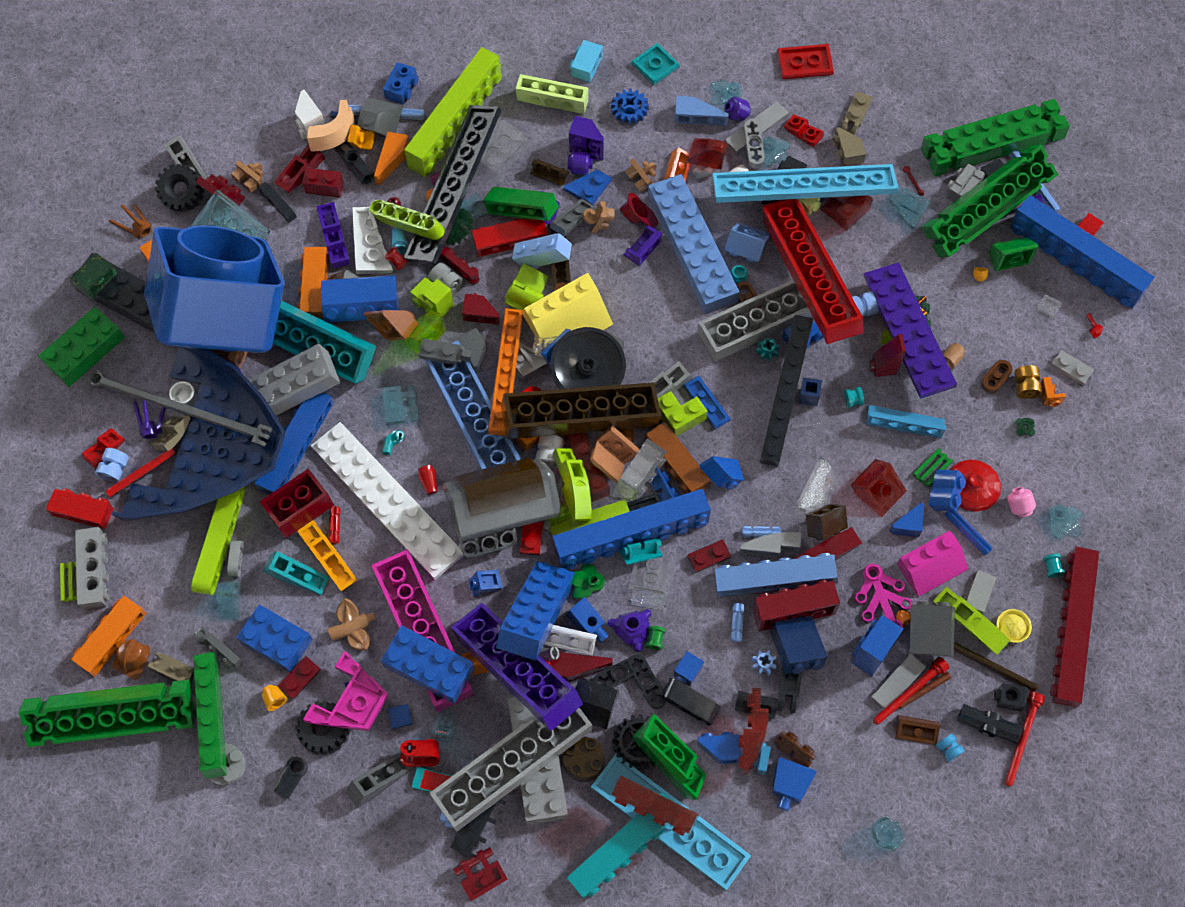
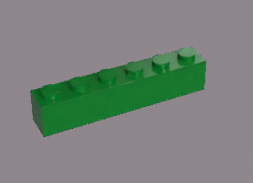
M214 652L194 655L200 771L206 779L227 776L219 660Z

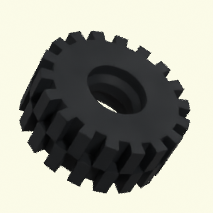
M177 164V166L170 165V169L165 167L163 169L164 173H159L158 175L160 180L155 182L158 187H155L158 199L174 211L181 210L184 212L186 209H194L193 205L198 206L200 203L197 201L199 199L202 200L203 196L201 193H204V188L196 183L199 175L188 166H182L181 164ZM178 182H184L187 186V190L183 195H176L174 192V186Z
M319 701L314 702L315 705L330 712L336 706L335 703L332 702L330 704L328 701H323V703ZM311 704L307 705L308 709L306 711L302 710L300 712L301 717H297L296 720L298 725H295L297 738L313 754L318 755L320 753L321 755H326L328 752L334 753L335 749H340L342 747L341 744L346 742L349 729L330 726L327 734H316V724L306 723L303 720L311 707Z

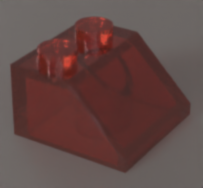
M869 195L832 197L820 210L845 231H848L871 209L873 198Z
M875 459L850 484L857 497L881 517L907 492L891 463Z

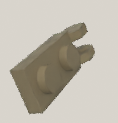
M856 91L841 128L846 130L848 123L853 124L854 127L851 129V134L855 135L858 127L862 124L873 97Z

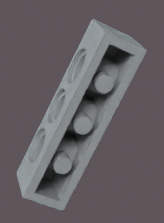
M99 527L75 530L77 605L82 610L107 607L106 600L110 599L109 590L106 588L109 574L105 570V563H108V554L105 551V545L108 543L107 535ZM96 547L94 552L89 553L91 548ZM97 565L95 570L90 571L92 566ZM97 584L94 590H90L92 585Z

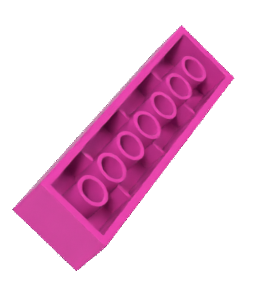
M404 550L371 565L399 629L402 625L455 653L409 550ZM467 682L456 703L474 695L469 682ZM427 690L436 712L454 705Z

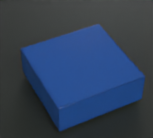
M408 704L388 709L393 730L413 725Z

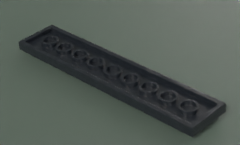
M469 106L423 212L437 219L445 229L444 235L440 239L433 240L414 234L404 256V259L408 262L437 264L502 111L498 106Z

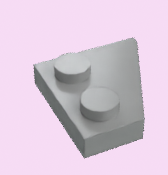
M519 342L516 372L524 380L544 369L548 364L543 356L538 354V351L528 348L525 344Z

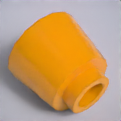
M271 684L262 690V699L267 710L270 712L275 711L287 702L288 698L277 686Z

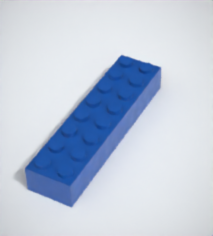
M1031 195L1017 209L1009 227L1016 235H1021L1024 238L1027 237L1037 243L1038 247L1045 254L1052 255L1058 259L1060 264L1067 265L1073 269L1075 274L1085 277L1089 280L1090 284L1103 289L1108 296H1113L1120 300L1123 306L1133 309L1155 278V276Z
M696 490L554 535V551L560 568L571 570L576 568L577 564L583 562L584 564H590L596 558L602 556L603 558H609L614 555V552L622 550L627 544L631 545L640 542L643 545L644 541L652 540L653 538L665 540L674 533L680 535L693 527H696V529L703 528L709 523L711 509L704 490Z

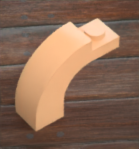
M340 100L339 112L333 121L324 125L309 126L307 140L311 151L331 149L348 139L351 125H356L352 107L348 106L347 100Z

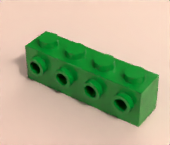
M492 187L483 199L488 214L549 221L559 208L554 193Z

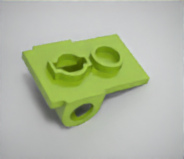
M523 263L516 279L513 280L505 295L506 300L504 304L513 309L524 310L527 306L542 299L544 295L541 293L549 276Z

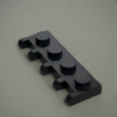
M502 798L499 801H497L503 805H505L506 801ZM497 802L458 830L450 847L469 858L474 857L476 854L472 852L477 842L486 843L487 841L486 838L481 836L487 822L495 824L497 821L490 817Z

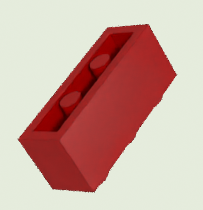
M54 488L46 510L54 517L106 529L114 508L107 499L100 497L94 499L85 493L78 495L66 488H62V490Z

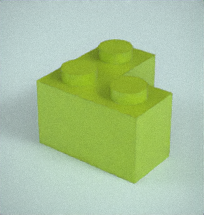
M425 277L410 292L412 303L417 308L422 307L425 309L426 314L432 319L435 317L440 321L454 306L451 289L438 279L432 283Z
M671 391L658 398L661 419L669 426L676 437L707 419L708 411L698 397L691 399L683 405H680Z

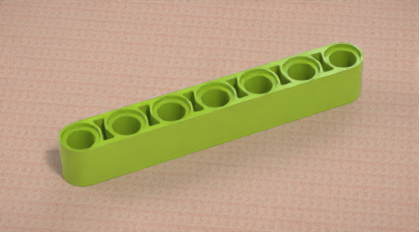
M246 486L218 499L192 580V592L213 595L215 593L223 561H225L243 502Z

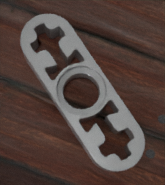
M749 119L744 124L747 159L749 166L757 169L763 166L765 159L761 127L757 120ZM749 126H753L754 128L753 135H751V128H749ZM755 140L759 145L752 147L749 142ZM754 153H757L758 162L754 159Z

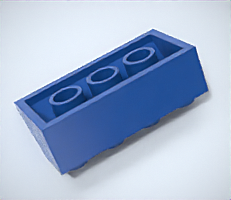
M396 275L322 280L321 302L323 320L325 322L367 320L363 315L364 312L399 310Z

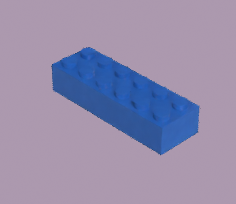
M537 561L500 627L496 648L536 660L571 591L574 572Z

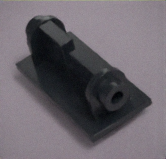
M738 691L734 711L775 719L778 699Z

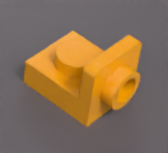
M351 125L347 142L355 148L372 150L375 133L364 131L358 125Z

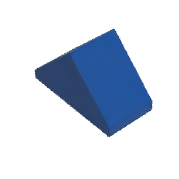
M922 503L918 504L895 522L889 532L896 535L920 537L923 531L924 505Z

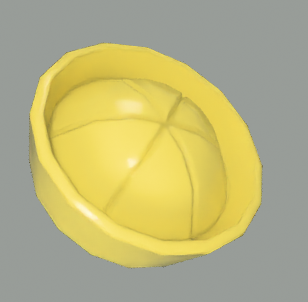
M1008 609L1002 612L997 619V628L1012 643L1022 642L1031 634V621L1020 610Z

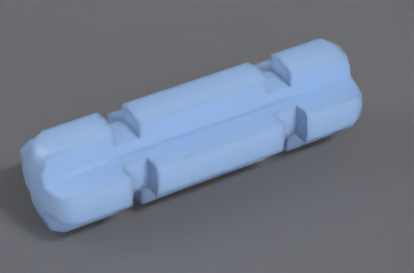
M744 526L742 528V536L744 538H751V536L758 538L769 534L781 533L780 527L754 526V528H751V526Z
M734 603L732 642L742 641L744 604Z

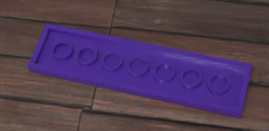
M899 262L864 273V279L869 290L873 292L876 298L878 309L892 339L898 334H903L906 352L902 361L919 398L956 388L955 378Z

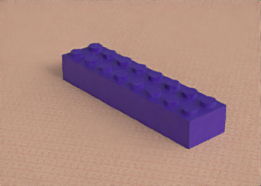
M480 603L455 623L451 629L458 641L543 725L552 731L583 705L576 689L539 655L536 660H532L496 648L499 630L503 621L486 605Z

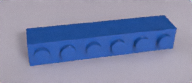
M320 393L302 402L301 406L294 411L291 423L287 424L284 428L286 435L275 469L255 480L258 490L270 495L289 481L334 404L331 396Z

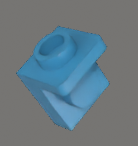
M759 741L750 743L748 751L761 753L756 755L754 767L758 768L757 774L765 775L771 747Z

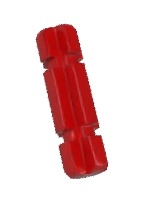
M333 506L329 509L330 534L328 540L331 544H338L340 542L338 533H340L339 516L341 510L340 507Z

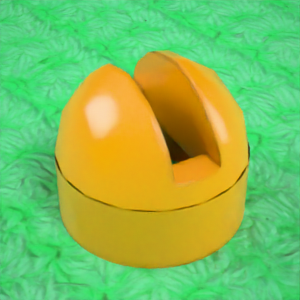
M975 267L973 269V277L976 281L981 282L987 278V268Z

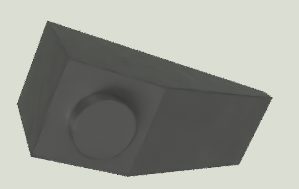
M402 753L395 755L351 781L346 793L357 808L377 797L413 769L412 767L402 765L400 761Z

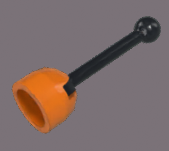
M881 583L883 589L888 591L887 584ZM892 602L897 610L896 619L901 621L903 626L911 623V613L907 610H901L898 604Z

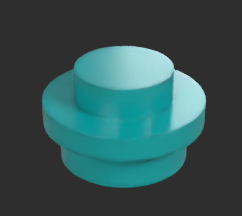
M737 265L730 271L736 283L746 281L748 278V271L742 265Z

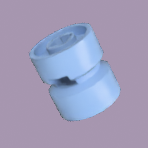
M873 292L860 294V297L852 296L862 316L869 317L878 314V304Z
M106 448L101 458L103 462L98 464L95 474L104 480L118 483L123 473L121 469L126 467L129 456L119 450Z

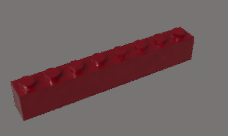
M1076 546L1067 555L1066 563L1069 564V571L1067 570L1064 576L1067 588L1062 593V600L1065 601L1064 608H1061L1059 617L1063 621L1062 627H1059L1057 638H1060V645H1057L1055 650V657L1058 658L1057 665H1054L1052 673L1056 678L1055 684H1052L1050 689L1053 703L1076 708L1082 704L1100 551Z

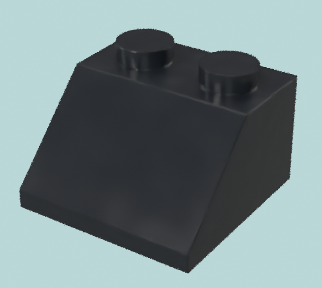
M582 677L578 678L575 689L583 703L579 708L592 725L607 729L620 690Z

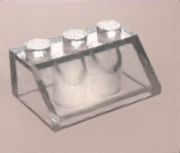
M647 439L618 480L609 498L613 500L634 501L637 496L642 497L648 488L645 486L647 481L651 483L657 474L654 472L656 468L661 469L666 459H664L667 451Z
M819 457L795 505L792 519L806 526L805 514L828 505L831 501V497H829L830 492H835L840 482L837 481L839 473L824 458Z

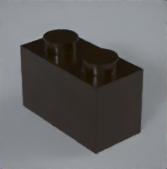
M830 503L805 514L808 537L816 538L818 541L827 540L829 536L836 535L848 528L846 505Z

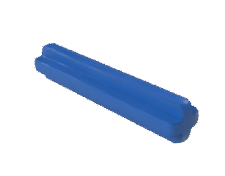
M947 511L945 513V516L983 555H987L992 550V546L957 511Z

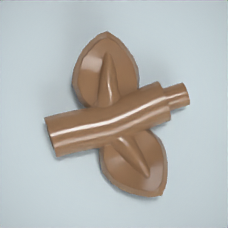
M344 598L336 610V617L341 624L328 628V632L332 641L347 637L348 645L351 648L365 651L369 647L370 639L368 632L364 628L370 626L369 622L376 620L373 612L365 615V613L359 615L356 605L351 600Z

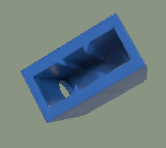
M585 597L573 606L566 615L580 631L597 635L596 640L599 643H602L609 636L602 628L605 621ZM587 621H591L594 626H589Z
M779 757L776 763L772 794L780 796L777 808L789 811L792 801L800 804L817 771Z

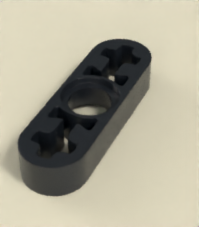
M263 182L257 187L265 199L272 206H276L277 211L288 223L297 218L292 208L267 182Z

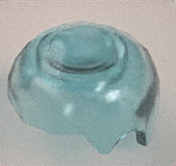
M888 816L879 818L873 825L871 838L878 848L885 851H894L903 842V831L898 822H894ZM883 833H889L891 836H881V835H882Z

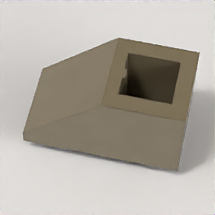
M836 128L833 144L838 148V160L842 161L843 166L864 163L866 152L862 139L842 128Z

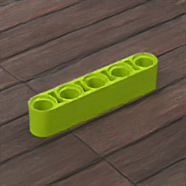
M375 200L370 204L369 211L381 223L433 240L440 239L444 235V227L431 215L383 200Z

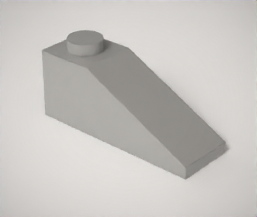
M178 135L164 144L176 164L188 166L199 176L207 178L181 136Z

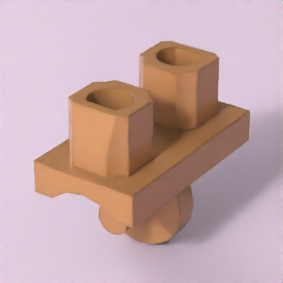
M633 158L629 161L632 165L625 173L631 180L635 179L638 175L642 177L634 183L642 193L648 189V185L653 184L648 175H651V177L656 176L654 172L656 165L653 162L648 164L644 161L642 163L644 168L642 169Z
M239 160L235 163L236 169L231 174L232 178L237 183H240L244 178L248 179L243 185L246 190L252 193L262 184L261 177L264 175L262 165L260 163H249L246 166Z
M600 201L595 210L586 209L582 215L586 223L593 224L591 233H597L599 229L607 230L609 221L614 219V208H607L604 201Z

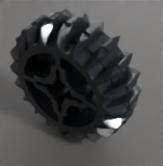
M639 714V720H635L634 715H631V722L626 718L623 719L625 726L618 724L617 728L620 731L613 732V735L618 738L612 739V743L617 744L613 747V752L620 751L616 757H624L621 762L622 765L629 761V768H632L633 764H637V770L639 771L641 764H644L645 770L649 769V762L653 767L656 766L642 748L636 745L635 740L632 738L637 732L634 728L642 727L646 722L642 720V714ZM629 731L632 741L624 748L622 740ZM639 751L643 754V756L645 755V757L638 758L630 755L629 753Z

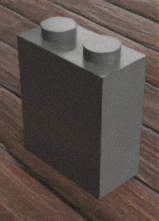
M917 601V605H911L910 654L954 656L955 608L950 606V603L937 602V606L929 605V602Z

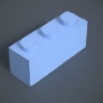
M559 233L515 243L512 260L520 266L525 263L532 268L569 260L572 243Z

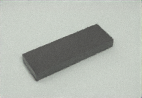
M581 198L553 220L550 228L562 236H566L584 221L582 215L586 209L595 210L596 207Z

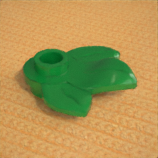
M583 564L581 571H574L572 585L575 589L572 593V598H588L592 592H599L603 589L605 579L600 573H597L596 567L592 564Z

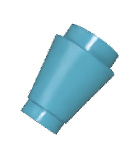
M394 228L392 230L391 248L397 247V251L401 255L406 253L409 243L403 230Z

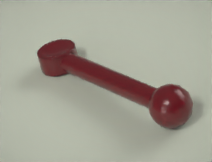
M904 166L903 171L907 173L918 191V196H923L924 190L920 189L910 173V167Z

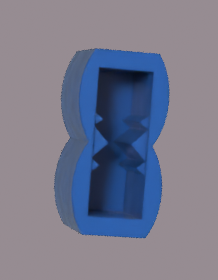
M959 470L936 471L933 488L929 497V506L933 510L957 511L958 506L961 504L960 493L966 483L964 475Z

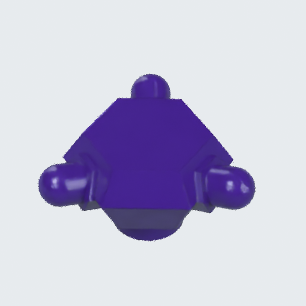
M645 609L642 612L633 611L619 615V618L609 619L608 626L614 628L615 633L627 645L631 644L636 652H641L643 649L642 643L646 640L650 625L648 618L651 616V611Z

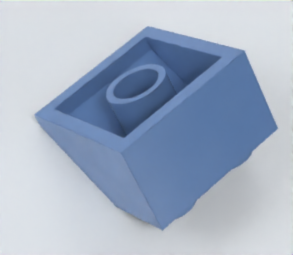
M737 222L730 231L725 251H728L732 256H743L749 262H759L771 236L768 232Z

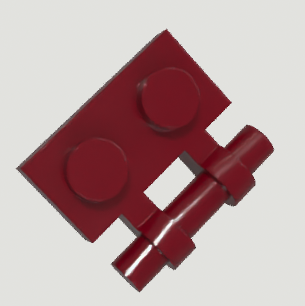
M490 847L484 851L481 849L476 852L477 855L467 861L464 859L459 862L460 865L453 868L457 876L465 872L467 878L460 881L470 901L508 880L498 860L489 864L487 858L494 855ZM481 862L484 867L472 873L470 868Z

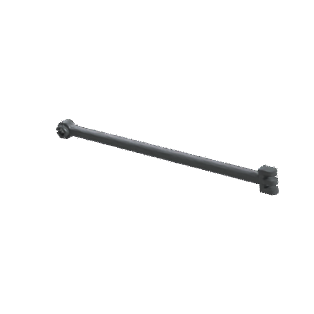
M99 371L92 374L93 377L100 380L99 382L92 378L89 380L97 388L107 387L253 437L252 442L262 447H265L266 443L261 441V438L269 439V435L265 434L264 431L271 433L273 430L262 424H259L258 428H254L106 378Z

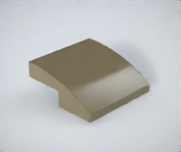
M174 415L160 427L165 433L150 444L153 449L157 451L171 450L186 431L190 417L188 415Z

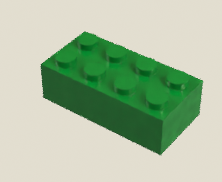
M94 306L39 354L38 357L49 370L70 387L125 337L121 330Z

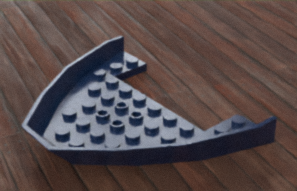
M179 347L169 377L175 380L201 384L194 404L195 408L254 428H258L259 424L272 428L271 433L264 431L265 434L269 435L268 440L261 438V441L266 443L265 447L254 444L252 442L253 437L190 416V421L184 433L166 489L132 483L122 513L113 511L112 515L121 521L180 514L232 494L275 469L286 431L263 395L235 365L208 349Z

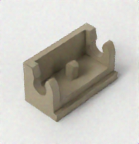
M157 652L155 654L157 656L156 661H150L148 667L153 672L171 681L189 680L191 683L194 677V668L163 653Z

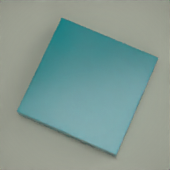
M658 43L631 61V64L653 85H656L680 67V64Z

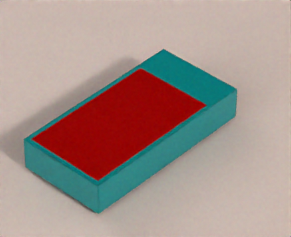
M417 767L412 788L432 792L451 778L452 775Z

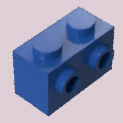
M396 62L383 88L385 99L404 105L406 100L410 99L412 88L417 85L419 80L416 68Z

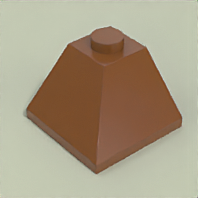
M407 310L369 311L363 314L387 341L406 340L419 324L415 320V316Z

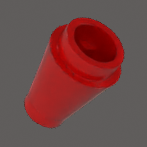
M432 465L420 467L417 476L426 494L437 493L436 469H433Z

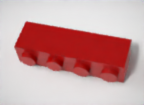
M524 218L514 219L503 224L497 223L490 227H480L472 230L477 255L482 257L512 250L515 243L548 236L545 221Z

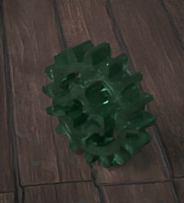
M464 208L460 209L446 240L447 245L455 246L456 243L461 244L462 239L467 240L466 235H471L469 230L474 228L471 225L474 220L471 218L472 215Z

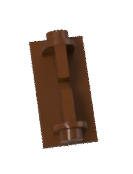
M791 731L781 732L780 735L783 738L778 737L774 742L777 745L776 747L787 756L793 750L796 753L791 759L797 764L809 767L812 763L809 759L814 760L817 757L814 755L815 751L807 744H804V746L797 741L798 737Z

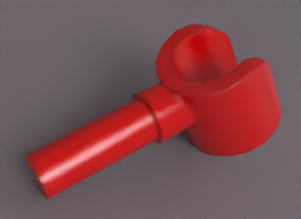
M1088 313L1086 316L1092 326L1089 332L1094 338H1097L1102 334L1103 326L1097 324L1091 313Z

